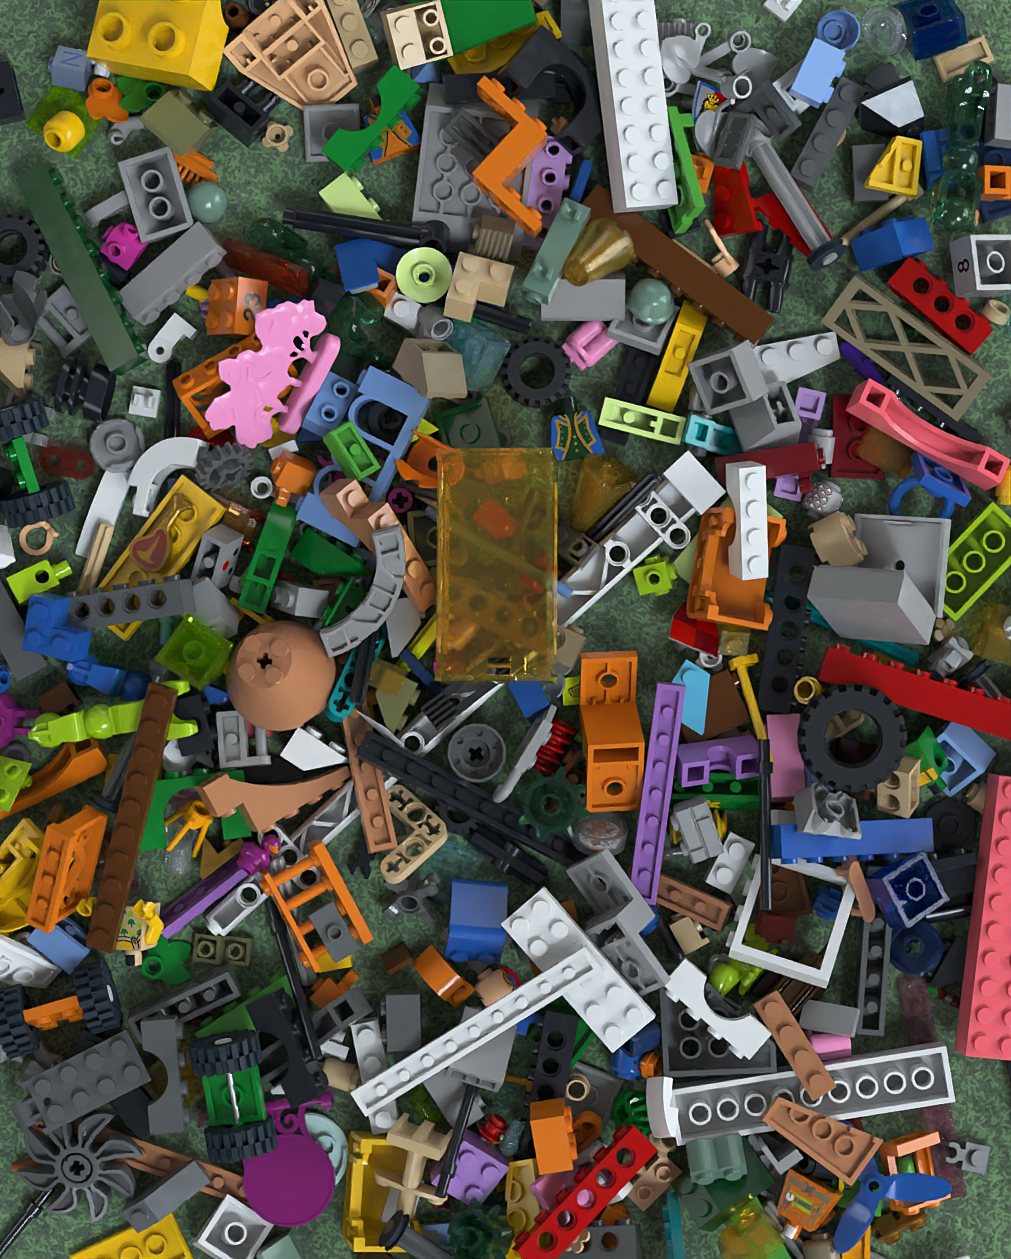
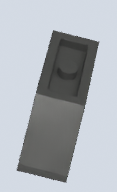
M537 501L527 530L554 551L555 515ZM557 517V554L582 571L599 551L600 546L583 533L578 534Z

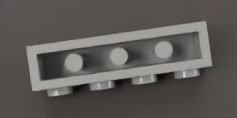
M198 221L119 291L123 299L121 303L136 321L145 326L155 321L159 317L160 312L168 305L175 303L188 287L197 284L206 271L217 266L227 252L210 230Z

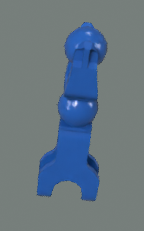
M88 652V658L75 662L67 661L66 664L67 677L72 683L83 687L92 686L109 696L118 697L120 695L125 702L144 699L148 684L152 682L151 677L143 671L134 670L128 672L129 669L122 665L99 661L90 652ZM213 684L201 685L194 690H189L177 696L179 698L201 692L203 698L208 697L210 705H232L227 690ZM192 716L187 719L196 721L198 730L202 727V722L198 717Z

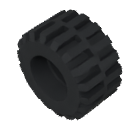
M1 213L0 243L6 237L18 234L26 239L28 248L23 260L17 264L5 265L0 261V283L13 286V277L16 270L28 272L38 279L40 277L38 275L39 272L46 270L45 262L49 261L50 257L48 254L49 247L38 225L28 217H23L18 213H13V215Z
M539 336V338L527 337L526 340L518 341L514 347L508 350L502 365V382L506 392L516 403L519 402L524 407H534V409L551 406V404L561 399L568 389L572 374L569 356L566 355L562 346L559 347L554 340L551 339L550 341L542 336ZM539 356L545 358L552 366V380L541 389L530 388L521 380V365L530 357Z

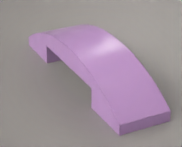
M802 387L798 388L794 405L802 426L797 444L806 443L807 434H810L811 427L817 428L826 393ZM798 476L776 479L773 496L800 502L802 493H800Z

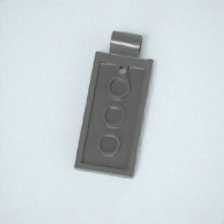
M128 1029L24 1081L20 1085L22 1089L26 1088L29 1095L10 1106L22 1130L42 1121L45 1127L43 1132L47 1134L151 1081L152 1077ZM46 1097L51 1099L50 1105L45 1104Z

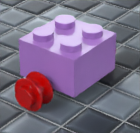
M486 1113L485 1119L487 1122L485 1124L478 1123L477 1125L480 1136L466 1128L455 1163L457 1165L455 1177L450 1180L447 1190L449 1194L448 1199L442 1205L432 1204L438 1209H442V1207L449 1208L451 1206L448 1201L449 1198H457L478 1210L510 1168L505 1151L490 1143H499L501 1139L498 1134L500 1132H508L507 1122L502 1116L497 1113ZM447 1150L439 1161L434 1160L428 1167L431 1184L435 1186L438 1184L440 1177L438 1174L441 1161H445Z

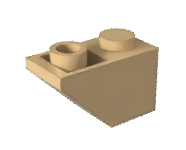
M0 337V379L21 400H27L28 390L33 389V374L30 373V367L35 365L36 362L35 349H31L29 342L19 346H9Z

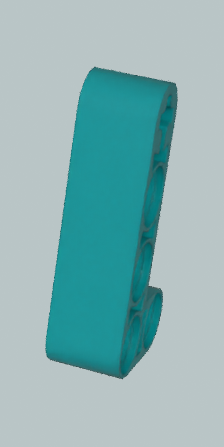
M346 607V609H345L346 612H348V613L353 612L351 609H349V608ZM385 622L378 628L380 638L376 639L371 670L388 635ZM359 645L351 649L336 681L331 697L325 706V714L333 722L346 720L356 705L349 700L351 688L346 686L344 678L354 677L357 660L356 653H358ZM342 696L347 697L342 705L343 710L341 712H337L336 704L340 701Z

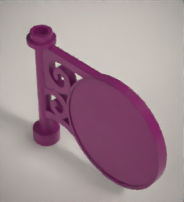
M329 1086L330 1090L322 1096L297 1106L299 1107L298 1116L293 1113L285 1116L284 1121L286 1123H289L290 1119L293 1120V1126L289 1129L283 1127L280 1121L282 1111L291 1108L287 1098L265 1101L267 1114L273 1116L276 1129L283 1134L277 1135L278 1146L276 1149L271 1150L269 1153H262L263 1155L259 1157L254 1156L248 1160L243 1159V1186L246 1198L252 1209L262 1219L271 1224L281 1227H296L306 1224L317 1218L327 1208L332 1199L336 1181L334 1166L326 1150L309 1133L305 1118L307 1106L321 1104L322 1109L334 1108L331 1086ZM300 1127V1130L303 1135L296 1134L294 1132H296L297 1129Z

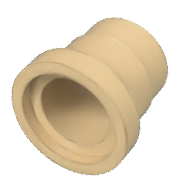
M574 1072L569 1074L565 1096L570 1100L580 1101L589 1094L590 1082L584 1074ZM574 1082H580L584 1085V1091L579 1095H574L568 1090L569 1086Z

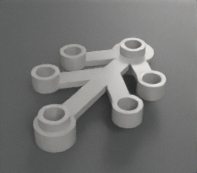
M698 20L693 24L692 32L694 34L693 40L697 42L700 52H702L705 40L711 33V27L705 21ZM705 25V31L702 34H698L699 27ZM733 29L728 34L727 40L701 55L700 62L695 69L717 76H722L724 73H727L728 76H733L732 72L726 68L716 70L705 66L732 50L737 53L747 51L751 45L750 35L742 29ZM736 35H740V41L734 44L733 39ZM669 80L668 84L664 86L665 96L669 97L676 92H680L694 97L697 83L694 85L690 83L678 84Z

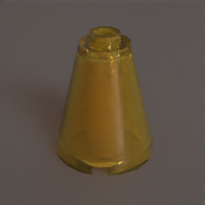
M600 218L591 222L585 228L564 265L563 271L568 282L574 286L581 287L626 267L634 254L633 242L626 230L622 232L616 226L618 223L611 219Z
M590 453L584 457L569 520L576 530L580 532L589 531L633 487V473L617 459L611 457L610 461L601 459L603 454Z

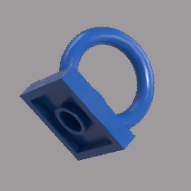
M914 451L910 456V460L916 475L901 481L893 489L888 502L889 515L902 516L899 508L902 496L909 489L922 485L931 495L938 498L943 497V508L935 518L949 519L953 513L955 502L966 507L971 500V496L963 477L921 453Z

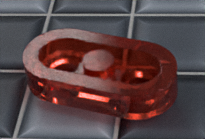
M49 446L39 456L41 468L45 472L54 475L86 480L94 474L96 469L92 456L81 451ZM57 455L59 463L53 466L50 463V458ZM80 461H84L87 465L84 471L77 469V464Z

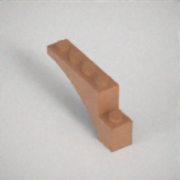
M337 479L319 494L332 518H336L355 534L375 556L376 550L372 531L400 523L388 502H370L356 479ZM400 524L406 549V566L402 589L416 610L424 612L440 598V589Z
M336 765L320 774L303 780L264 785L230 779L227 773L218 772L195 786L211 816H221L223 819L234 814L237 811L236 807H238L250 831L265 833L276 826L275 822L281 818L288 819L299 813L298 808L304 804L311 805L322 799V793L329 789L333 791L345 785V779L352 776L346 765Z

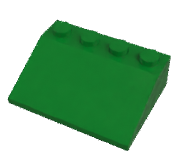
M410 0L411 4H413V3H419V2H425V1H432V0ZM440 0L453 56L538 22L532 0ZM453 56L435 60V62L438 63Z

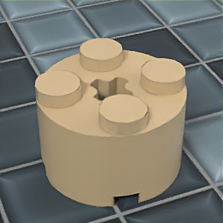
M836 511L808 526V529L813 531V533L809 534L811 541L823 563L828 561L832 566L851 567L863 561V556L868 554L861 539L857 540L853 534L856 526L850 515L846 516L844 512Z

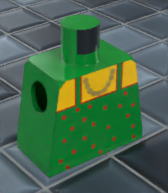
M926 726L907 736L905 755L920 759V786L926 784L930 791L936 795L947 787L941 774L949 765V760L929 726Z

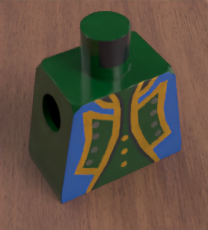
M576 397L559 399L562 415L551 417V463L603 455L604 449L590 410L578 412Z

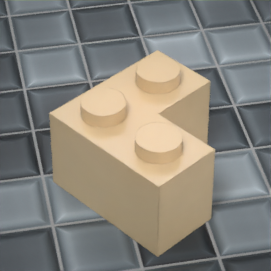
M460 252L447 293L443 316L470 323L477 300L504 307L514 266Z

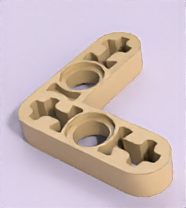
M392 785L386 790L390 812L413 833L381 862L382 876L385 881L392 884L400 883L440 848L448 837L445 823L402 785ZM393 796H396L397 798L402 797V801L406 805L404 809L399 801L392 800ZM419 810L423 812V817L418 821H411L408 818L412 811ZM427 823H429V827L434 831L439 830L440 834L438 836L435 834L430 835L429 829L426 826ZM417 845L422 848L421 853L417 856H409L407 854V850L411 846ZM389 867H398L399 871L397 873L395 871L390 872Z

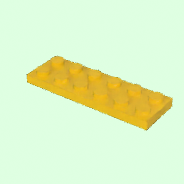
M182 474L97 588L104 587L105 592L113 591L112 585L129 583L130 588L139 587L138 581L155 579V584L164 583L163 577L178 575L200 546L203 533L216 525L227 508L190 478ZM180 492L184 495L185 501L192 503L193 509L181 513L171 529L173 551L165 569L157 573L147 572L137 566L130 558V545L135 539L150 535L156 527L163 523L173 506V494ZM162 591L159 593V599L164 594ZM135 595L134 604L138 608L140 602L139 598ZM110 599L108 605L109 609L113 611L114 603ZM85 603L84 608H85L87 611H89V608H88L87 604ZM143 621L107 627L124 641H129Z

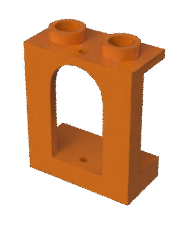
M919 1130L882 1143L879 1146L884 1176L898 1174L895 1157L912 1152L917 1173L935 1176L929 1146L940 1143L939 1132ZM949 1194L944 1198L926 1202H905L889 1198V1203L893 1211H902L903 1215H914L920 1212V1208H932L941 1205L940 1201L950 1198L951 1195Z

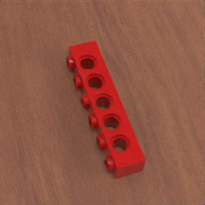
M621 1126L612 1135L614 1140L607 1148L605 1146L601 1147L593 1155L594 1162L587 1169L583 1167L574 1175L573 1180L575 1182L568 1189L564 1187L553 1198L555 1203L548 1210L545 1208L537 1214L533 1220L535 1224L529 1231L523 1230L515 1238L514 1243L516 1245L512 1250L521 1259H557L658 1149L635 1126ZM625 1148L628 1153L627 1160L619 1164L616 1160V1153L619 1149ZM601 1169H606L608 1172V1180L604 1184H599L596 1179L597 1173ZM581 1190H587L589 1193V1200L584 1205H579L577 1202V1195ZM566 1210L570 1216L569 1221L566 1225L560 1226L557 1222L558 1214ZM542 1232H548L550 1235L549 1243L544 1247H540L537 1242L538 1236Z

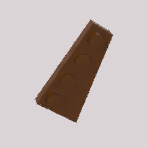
M783 804V805L771 807V810H785V811H786V808H784V804ZM757 811L758 854L760 855V811ZM772 864V910H761L760 884L758 890L759 926L813 913L803 873Z

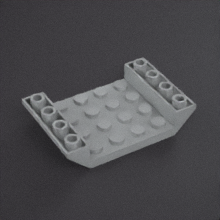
M430 83L425 109L412 225L422 226L431 220L444 222L450 229L446 253H467L469 244H475L476 239L472 238L475 222H481L483 214L512 219L473 183L472 172L481 163L451 138L443 128L461 107L500 142L513 128L485 102L446 105L444 84ZM540 99L519 100L526 108L524 112L531 119L534 117L538 118ZM463 117L459 119V121L465 127H467L474 135H476L482 142H484L491 150L493 149L494 145L489 140H487L480 132H478L471 124H469ZM455 125L452 127L457 134L483 157L487 155ZM532 160L508 185L521 196L520 201L526 208ZM517 223L515 224L514 236L507 260L520 262L524 230Z

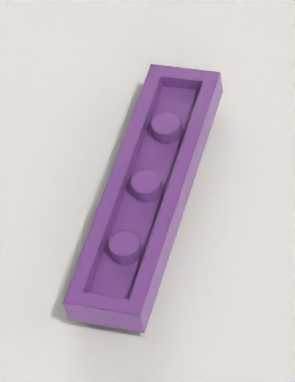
M239 852L160 912L159 917L164 924L161 934L166 939L179 932L185 924L202 914L208 906L217 899L222 898L227 891L249 875L236 864L240 857Z

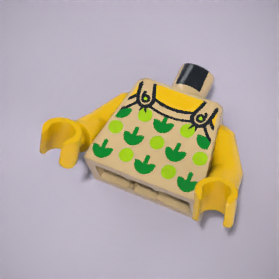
M89 897L87 901L84 898L81 899L77 905V911L83 916H90L92 918L97 898ZM142 899L139 901H127L116 950H125V964L127 966L141 965V951L157 945V941L164 928V924L159 917L160 902H146Z

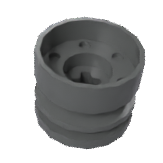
M473 723L462 727L453 735L447 747L446 760L450 771L454 775L471 784L479 785L490 781L501 771L506 761V747L503 738L495 729L485 724ZM477 748L482 751L480 757L483 759L481 761L476 759L472 762L469 759L471 754L468 751L470 749L473 751Z

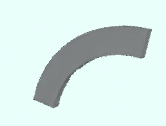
M400 523L372 531L377 566L373 583L364 600L341 621L320 629V636L329 658L359 645L372 632L378 630L394 608L403 585L406 566V549Z

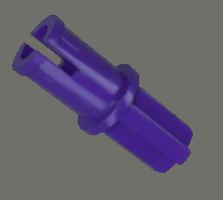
M844 341L838 347L841 354L854 368L852 371H857L864 381L870 378L880 384L885 380L884 376L869 361L871 358L866 357L863 352L848 341Z

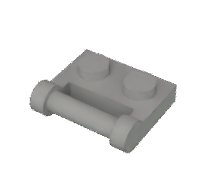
M63 284L47 299L46 312L40 317L37 325L60 350L59 354L66 360L68 356H72L79 347L91 338L92 334L70 290ZM49 311L74 337L70 343L45 318Z
M237 710L216 712L219 764L221 769L271 765V756L267 752L265 729L255 726L257 756L249 757L247 720Z

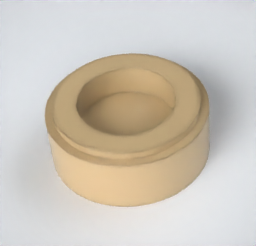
M988 300L982 309L983 314L996 324L1005 325L1011 317V310L998 300Z

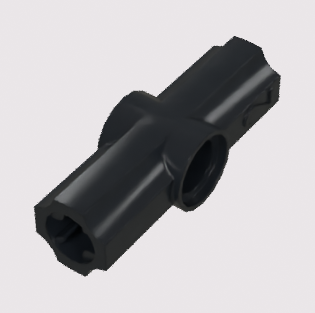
M481 825L477 827L466 844L489 859L493 866L509 876L517 877L535 890L539 888L549 872V869L527 856L524 850L518 846L515 847L512 842L506 839L502 840Z

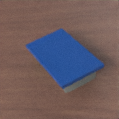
M359 238L335 245L345 292L350 291L351 294H356L378 287V282L381 281L371 239Z

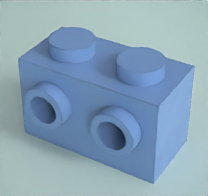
M329 371L301 427L324 438L330 431L345 424L347 420L343 419L346 411H349L351 404L358 398L355 393L359 386Z
M69 917L56 923L55 929L51 933L46 934L36 928L27 938V941L37 951L42 952L57 967L63 969L69 975L92 949V947L86 945L88 932Z

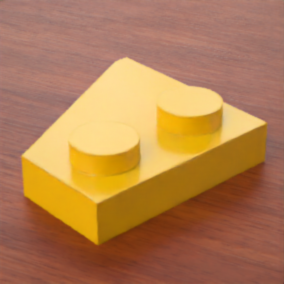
M902 136L893 137L866 179L864 188L911 198L917 196L922 141Z

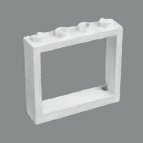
M755 853L751 870H754L755 874L753 880L747 879L742 894L747 896L744 906H738L734 921L739 922L736 932L730 931L726 947H730L729 957L826 989L855 898V892L851 888L848 877L837 876L836 869L818 863H806V860L802 858H797L798 864H781L780 859H772V864L845 887L820 970L741 944L761 884L760 855Z

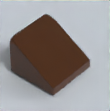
M403 941L381 954V959L389 975H393L413 962L414 958Z

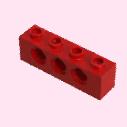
M909 256L884 285L906 305H911L913 310L922 315L925 321L943 337L971 356L994 330L989 326L991 324L990 320L980 312L975 314L969 308L970 303L964 297H956L947 289L949 285L939 276L934 278L926 271L928 267L918 258L913 260ZM915 280H920L925 284V293L919 294L914 291L913 282ZM936 298H941L946 302L947 309L945 312H939L935 309L934 300ZM961 316L967 320L968 326L966 330H959L956 327V317Z

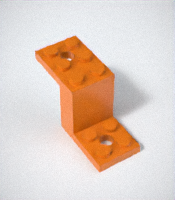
M484 76L477 83V95L513 129L472 172V181L513 221H516L528 235L535 239L542 232L543 223L540 220L542 216L532 206L526 208L520 201L521 196L508 185L547 144V133L545 132L547 127L537 117L531 119L524 112L526 108L515 97L512 100L504 94L505 88L495 78L489 80Z
M636 650L580 653L578 722L586 758V813L640 810L643 790L645 741L636 706L638 658ZM607 674H612L615 676V678L611 681L606 682L601 680V678ZM613 782H618L621 784L618 788L610 789L607 787L609 784Z

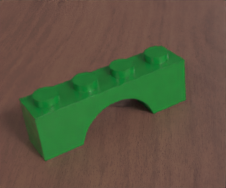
M395 64L376 85L377 92L381 98V110L375 122L360 131H346L339 128L321 149L322 154L347 176L352 172L356 174L366 163L365 156L370 151L375 152L384 142L382 138L389 129L391 131L395 130L403 119L401 117L403 112L407 108L413 109L421 99V96H419L421 93L420 86Z

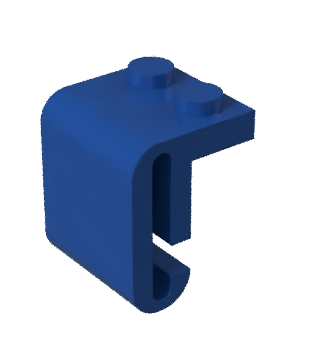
M451 879V903L449 906L448 936L444 958L452 959L456 962L472 960L483 964L500 963L506 938V930L501 923L507 919L508 883Z

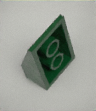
M744 1135L741 1138L747 1174L742 1175L740 1179L730 1181L725 1178H718L710 1184L700 1185L691 1182L690 1170L687 1168L670 1182V1185L699 1229L713 1232L776 1181Z

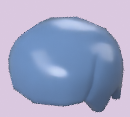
M833 10L824 14L816 26L817 39L842 51L853 48L860 37V23L855 15L846 10Z

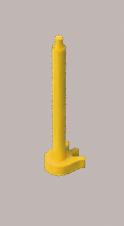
M758 654L733 658L728 661L731 671H737L759 743V739H767L747 672L749 666H754L755 663L760 662ZM770 749V762H773L774 764V759Z

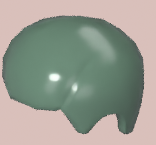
M196 181L185 191L194 220L201 223H212L225 214L228 200L225 191L217 183Z

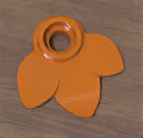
M105 78L93 80L87 90L89 96L85 102L87 113L95 120L105 116L108 120L115 123L127 122L129 112L120 106V102L125 96L121 94L118 87H114L112 82Z

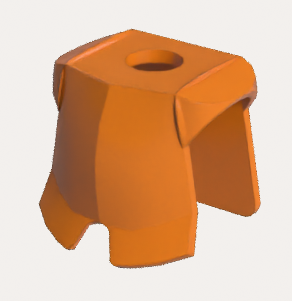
M412 430V433L420 439L413 445L406 462L402 459L395 461L396 468L404 480H413L420 488H438L441 483L444 485V488L454 486L464 472V462L459 452L422 432ZM435 456L441 457L444 461L443 468L438 472H433L428 467L429 460Z

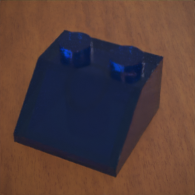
M907 0L893 5L906 47L915 61L927 59L932 55L947 50H954L959 46L968 44L965 16L954 0Z
M919 851L887 864L865 879L890 928H909L949 900L925 851Z

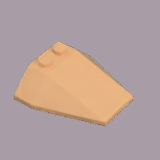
M277 0L224 47L223 53L242 74L268 90L273 91L302 111L303 105L335 104L358 84L324 0Z

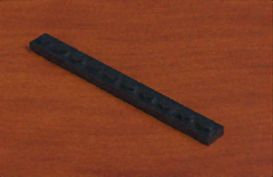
M366 731L354 757L567 868L590 856L579 851L573 845L571 836L505 801L495 803L492 794L372 731Z

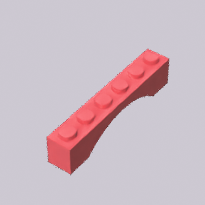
M870 378L855 387L846 407V411L985 491L1001 484L1011 461L988 446L958 438L929 424L909 410L893 391Z

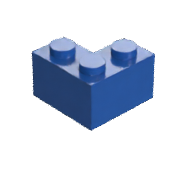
M913 215L905 216L898 220L897 218L881 222L882 228L877 230L875 227L864 229L859 232L860 237L850 240L860 272L878 269L895 261L907 259L909 256L913 258L935 249L926 218L914 219Z
M48 592L32 594L29 599L22 650L70 662L88 658L92 631L66 625L70 597Z

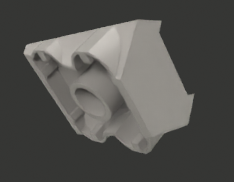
M813 782L809 788L796 792L792 802L795 808L798 827L796 833L861 839L862 832L856 799L841 791L835 794L831 793L826 786L818 782Z

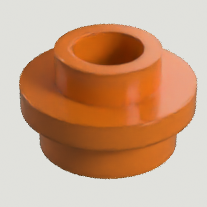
M649 1051L640 1060L639 1068L642 1076L648 1079L660 1075L663 1068V1058L658 1056L657 1052Z

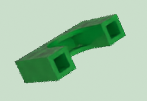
M209 767L192 769L193 774L181 775V771H171L164 773L165 778H157L140 851L167 847L164 811L168 801L174 794L183 789L195 788V786L218 772L227 773L230 779L245 782L243 767L220 768L218 771L209 772ZM236 807L237 811L231 816L223 819L220 816L224 840L252 836L238 807Z

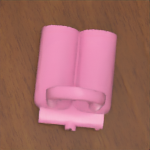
M584 321L567 336L566 343L562 345V348L569 356L570 362H574L579 370L583 371L586 367H592L619 341L607 337L608 328L603 321Z
M804 1029L807 1039L821 1061L852 1057L850 1037L830 1033L812 1035V1030Z

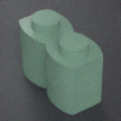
M741 1134L723 1135L714 1139H696L685 1143L691 1182L707 1185L718 1178L733 1181L747 1174Z

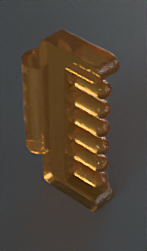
M230 501L226 507L227 512L222 524L243 534L242 545H249L257 521L254 518H250V510Z

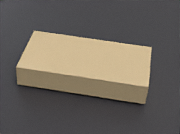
M984 35L931 58L942 83H946L994 61Z

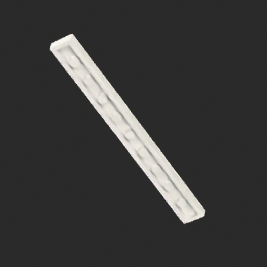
M585 945L355 1088L350 1094L365 1117L594 976L602 970L601 966L588 946Z

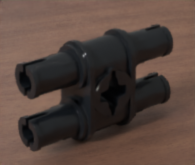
M762 224L763 230L751 232L749 245L743 250L745 255L741 274L738 275L739 281H741L740 292L754 302L758 284L765 283L769 288L764 310L780 314L785 290L790 287L789 278L792 263L795 262L792 255L794 245L790 243V237L780 230L776 252H767L765 245L769 225ZM765 261L770 262V267L774 268V270H770L768 275L763 274L764 270L759 268V266L764 265Z

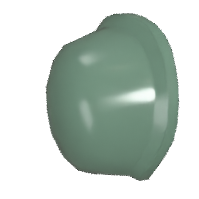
M645 278L636 283L632 291L627 295L625 306L645 323L662 324L671 317L674 309V300L665 283L657 279Z

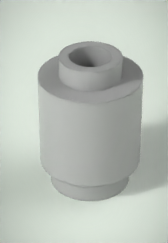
M811 427L810 434H807L806 443L816 442L819 444V448L823 447L826 464H832L835 437H832L833 430ZM822 464V469H826V464Z

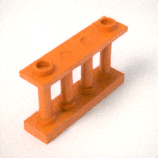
M315 839L307 844L311 851L307 853L308 857L273 877L267 871L261 870L258 873L262 880L258 882L266 896L271 895L301 951L297 954L301 964L305 969L309 967L317 973L320 971L316 959L328 952L323 943L311 950L309 949L303 935L312 931L314 927L309 919L297 926L290 913L293 909L325 891H332L336 899L333 903L340 915L346 917L349 923L347 928L354 940L357 939L365 945L374 938L324 843ZM313 866L320 868L323 874L320 878L321 881L284 902L277 889L278 886Z

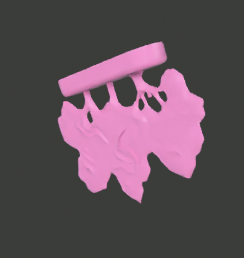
M302 300L298 304L286 301L285 303L278 304L274 309H266L257 313L255 316V333L261 341L262 349L257 353L246 350L238 354L236 359L228 358L218 362L220 380L229 384L231 390L222 396L214 398L205 412L206 421L210 422L212 430L227 429L234 425L237 441L241 445L245 444L253 449L258 443L271 439L273 434L270 423L271 417L281 412L278 419L279 429L289 434L297 432L340 349V338L333 334L325 333L319 338L313 351L311 350L310 338L320 334L327 324L325 317L315 312L313 300ZM304 330L309 332L307 338L302 333ZM296 336H299L304 343L301 345V348H304L303 351H300L294 345L293 340ZM294 351L298 353L296 357L290 356V354ZM301 357L308 360L298 379L289 377L287 373L288 368L294 360ZM293 385L294 388L285 405H283L277 399V396L286 386ZM268 406L273 409L270 412H266L263 408Z

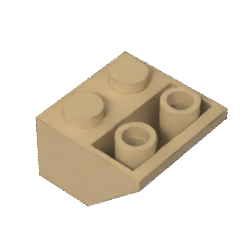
M440 0L407 4L380 12L392 63L399 69L403 70L453 56Z

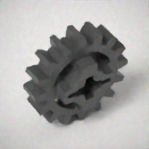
M236 441L231 446L229 442H226L224 447L220 448L217 445L212 451L206 452V458L198 460L200 465L194 468L196 471L194 476L204 491L209 490L210 493H213L218 489L221 493L225 487L232 489L236 484L243 482L241 479L243 476L250 475L248 469L254 467L252 463L254 457L245 444L240 445Z

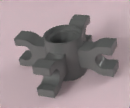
M391 867L389 868V871H395L397 873L399 871V868ZM432 872L423 880L416 877H408L396 884L388 883L384 880L383 884L397 894L385 898L384 902L388 906L383 908L381 913L388 920L400 911L405 914L418 913L420 919L427 926L434 923L436 917L432 914L437 912L439 907L425 897L438 893V888L435 885L441 882V878L435 872Z

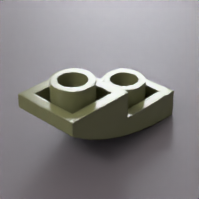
M195 933L192 961L212 964L230 962L232 965L252 966L255 938Z

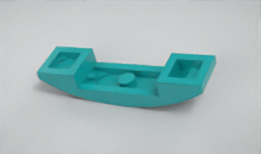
M689 414L682 442L725 457L744 454L735 429Z

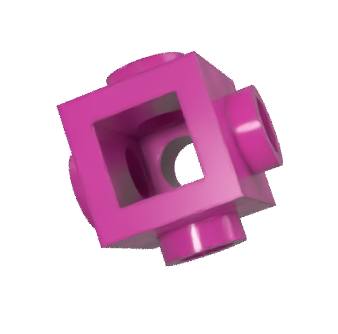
M123 220L116 228L111 226L102 238L106 242L100 251L110 261L117 263L127 271L139 260L149 243H141L137 228Z

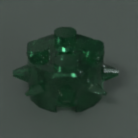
M560 766L555 775L544 777L536 769L533 770L534 783L527 791H516L515 796L524 802L523 810L525 814L518 821L519 824L531 823L534 828L539 829L540 841L543 842L546 841L551 833L559 831L571 839L574 837L572 824L577 818L589 817L591 813L582 806L581 794L587 788V785L585 783L575 785L571 780L567 779L565 767ZM551 796L553 800L557 799L559 801V805H557L559 809L557 811L554 808L549 809L546 803L550 802L548 797Z
M472 1198L468 1210L451 1214L453 1219L447 1229V1235H450V1238L446 1240V1245L451 1246L449 1251L454 1259H506L505 1256L509 1252L515 1234L514 1228L509 1225L508 1220L499 1212L500 1206L498 1204L493 1208H482L478 1200Z

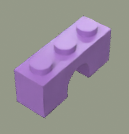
M753 735L678 745L674 774L681 787L709 784V771L715 769L729 771L733 774L735 780L759 776L756 773V762H759V744Z

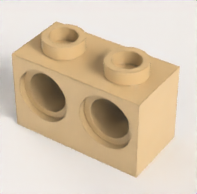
M904 755L897 771H894L887 781L876 785L874 797L877 798L878 811L908 819L919 804L920 759Z

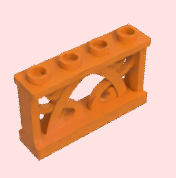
M256 333L230 346L216 356L207 359L202 364L181 374L172 381L178 397L202 428L208 440L226 429L212 430L210 422L206 421L205 418L207 410L201 412L197 406L206 404L210 406L214 398L230 391H222L225 381L220 380L218 362L228 358L236 359L238 354L246 350H251L255 353L259 352L263 346ZM292 362L287 373L289 377L298 379L300 373ZM286 386V388L278 394L277 399H280L286 396L287 394L291 393L294 386ZM197 392L200 395H208L203 398L192 397V395H194Z
M85 805L82 807L81 812L59 825L53 822L47 826L25 919L27 924L49 934L54 931L56 923L77 911L76 908L81 899L84 898L86 901L89 899L108 820L106 814L89 805ZM72 854H73V855H74V860H73L72 863L70 864L71 858H72Z

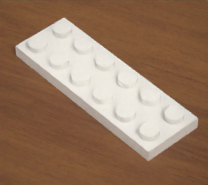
M545 887L540 889L501 923L503 928L542 972L585 945L588 946L602 970L563 994V997L612 1053L655 1018L656 1014Z

